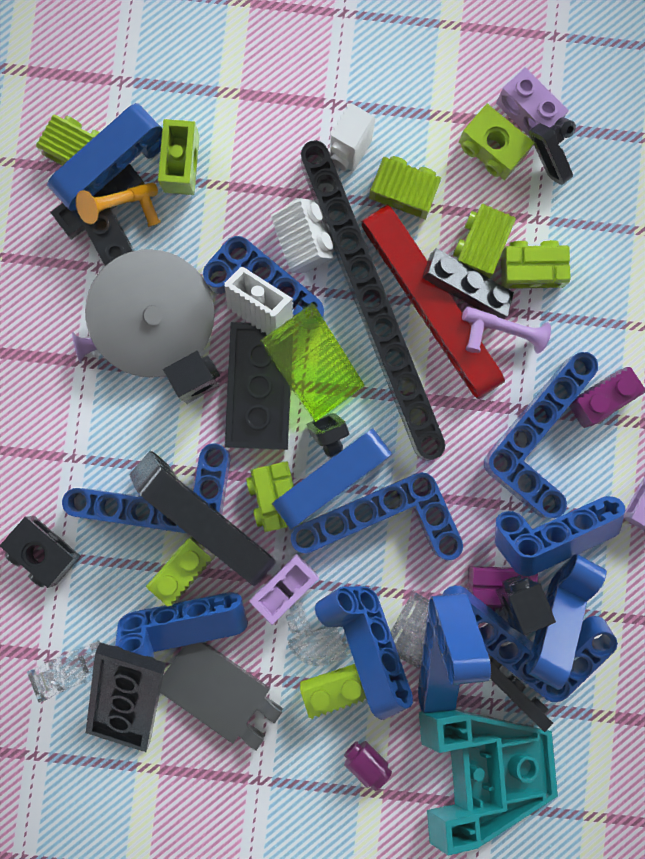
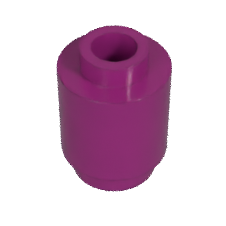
M357 741L354 742L344 754L347 758L344 766L366 788L371 787L374 791L379 790L392 774V771L388 768V762L367 741L361 744Z

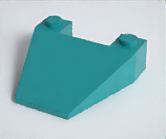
M458 709L432 713L419 712L421 745L438 753L451 751L455 804L427 810L429 843L449 856L478 849L558 797L552 731L547 730L544 732L540 728Z

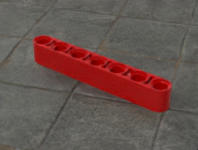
M387 204L360 221L365 234L474 397L480 399L505 383L501 370L482 342L480 344V353H472L466 350L471 325L469 322L462 320L463 313L448 292L422 278L428 261L394 210Z

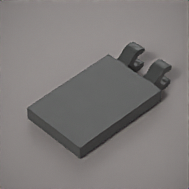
M206 642L183 646L163 675L160 693L232 744H234L239 736L249 747L257 751L264 740L265 734L250 725L248 721L257 709L268 720L276 723L283 710L280 705L266 697L270 690L269 686Z

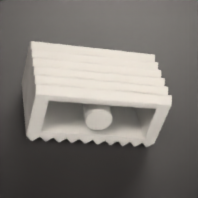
M352 103L347 104V109L343 110L340 120H337V125L334 126L333 131H330V156L336 167L342 170L348 168L354 171L373 141L372 137L376 118Z
M300 198L271 214L275 230L277 231L276 235L279 237L278 241L281 243L291 273H307L334 259L331 251L333 248L332 239L324 231L321 223L323 213L314 200Z
M239 268L225 282L227 310L232 309V313L242 316V319L251 322L252 326L256 325V328L261 329V332L271 335V339L277 338L292 322L294 315L292 314L293 298L246 268Z

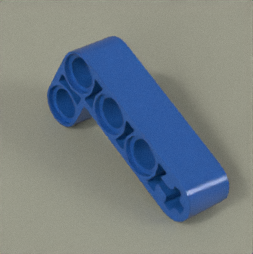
M139 103L132 104L61 166L48 180V188L70 211L77 210L76 196L79 191L85 190L94 196L141 153L147 159L161 152L162 127Z
M242 236L229 238L203 269V277L208 288L216 294L226 293L225 282L239 268L244 267L252 273H255L261 267L268 268L271 274L263 280L279 290L283 287H290L295 291L292 297L293 308L296 307L292 309L295 322L305 329H315L323 321V303ZM236 248H243L247 251L245 257L239 260L233 259L231 253ZM217 271H223L227 274L222 283L211 282V276ZM301 297H303L302 306L309 311L312 308L316 309L315 318L311 315L307 319L305 318L304 309L298 305Z
M372 428L271 504L291 530L392 455V452L374 428Z
M605 496L534 529L530 527L519 513L514 511L502 512L496 518L495 545L516 573L522 576H533L571 558L574 554H580L616 537L622 528L626 511L625 505L616 497Z
M574 554L554 574L548 586L546 598L556 623L536 630L526 667L528 675L557 690H560L565 685L572 669L587 601L602 587L607 575L605 568L578 554Z
M366 586L340 587L319 600L315 605V613L318 620L326 627H343L368 705L374 716L380 720H386L410 708L413 704L412 691L376 593Z
M228 592L178 602L172 606L164 605L128 613L118 622L115 646L154 658V652L238 635L245 631L248 626L242 598L238 593Z

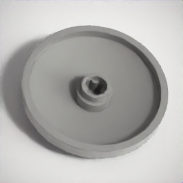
M144 249L118 256L104 266L97 274L87 294L85 319L94 345L108 362L116 368L135 376L162 377L166 376L163 371L165 367L197 350L200 354L204 350L214 325V305L211 292L205 280L191 264L169 252Z

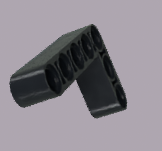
M150 450L130 472L129 475L136 491L146 501L251 585L256 587L276 564V560L268 552L181 482L172 468L153 451Z

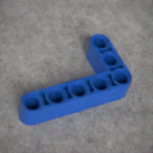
M579 352L564 361L484 458L486 472L540 517H560L567 509V500L562 492L524 460L596 375L599 364L596 357L589 352ZM576 360L581 361L585 365L586 371L584 375H580L575 371L574 363ZM556 384H561L565 388L566 396L564 399H560L555 395L554 387ZM537 407L544 409L547 417L544 423H539L534 417V411ZM516 431L523 432L527 437V443L523 448L517 446L514 442ZM498 454H501L507 460V467L503 472L498 471L493 464L494 458ZM522 475L528 476L531 480V487L527 492L521 491L518 486V480ZM547 495L552 496L555 501V507L549 513L543 508V500Z
M212 443L206 445L200 452L194 492L222 514L231 457L225 447ZM213 450H220L223 454V461L217 467H211L207 461L208 454ZM209 480L214 481L218 486V493L212 499L207 498L202 490L203 485ZM72 488L62 498L64 511L73 517L186 533L178 525L170 524L167 517L142 496L89 488ZM80 493L86 498V506L82 511H79L74 505V499ZM110 498L115 499L118 503V510L113 516L109 515L105 510L106 501ZM142 502L146 503L150 509L149 517L144 521L140 520L136 515V508Z
M423 472L408 476L298 525L291 534V544L294 549L300 553H310L413 507L435 555L444 560H454L463 551L461 536L435 479L428 473ZM418 478L426 480L429 486L427 493L423 496H418L413 491V483ZM391 490L397 492L400 496V503L394 509L386 507L383 501L385 494ZM362 503L369 505L372 511L371 517L364 522L358 521L354 515L355 508ZM431 507H436L441 512V520L435 525L429 524L426 520V512ZM332 516H337L343 521V529L338 534H330L325 529V522ZM307 529L314 534L315 539L312 545L302 547L297 543L296 535L300 530ZM450 536L454 541V548L450 553L443 554L439 549V542L442 538Z
M454 585L447 588L442 594H467L477 624L488 623L486 626L479 628L488 654L550 702H561L568 698L617 649V638L603 618L591 616L583 620L574 658H579L573 660L567 682L560 690H557L526 673L527 664L525 663L529 660L533 645L530 639L510 627L505 619L466 588ZM505 642H511L506 646H501Z
M465 593L431 596L429 599L418 683V700L423 713L455 710L460 684L490 681V659L469 598Z

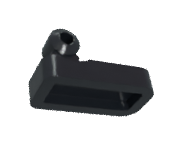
M565 117L559 118L555 125L551 127L539 123L529 130L531 140L535 142V149L547 175L560 185L565 184L573 177L565 153L558 145L564 138L571 137L576 130L575 122Z
M336 413L328 414L306 424L310 435L320 446H323V450L328 457L332 458L343 450L340 439L347 437L350 433L346 422Z

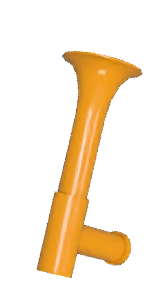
M153 182L103 197H93L85 190L79 191L76 196L78 214L87 224H94L98 219V213L104 209L136 201L140 202L148 222V227L161 223L150 198L158 194V187Z

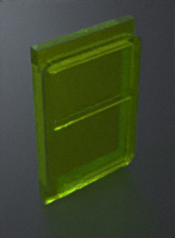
M313 303L260 340L305 410L315 422L365 386Z

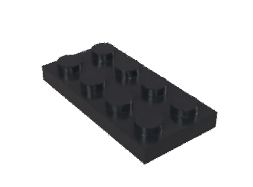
M230 323L225 448L288 450L293 325L289 324L277 338L271 339V335H266V332H261V329H257L256 325L252 326L251 323Z
M100 642L94 657L85 733L147 752L151 742L166 663L150 656H143L124 650L119 646H111Z

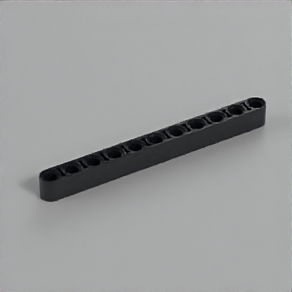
M309 141L304 144L301 150L302 171L315 203L322 210L323 224L332 239L333 249L413 450L417 457L422 460L437 459L445 450V440L328 148L321 141ZM311 155H318L323 159L318 164H312L307 161ZM322 183H330L334 189L325 193L320 191L318 186ZM338 210L343 212L346 217L341 221H334L329 217V214ZM349 238L354 240L357 246L352 250H346L340 243L342 240ZM360 266L367 270L368 276L358 279L353 276L351 271L355 267ZM367 295H374L379 299L380 304L375 308L367 307L363 302V298ZM379 323L387 324L391 329V334L387 337H381L376 334L374 327ZM389 352L399 353L403 360L402 364L391 366L386 360V355ZM402 380L410 381L414 387L413 394L409 396L401 394L398 390V382ZM412 409H420L424 412L425 422L423 425H415L411 422L409 415ZM428 437L435 440L437 449L433 455L426 454L422 450L421 444L424 438Z

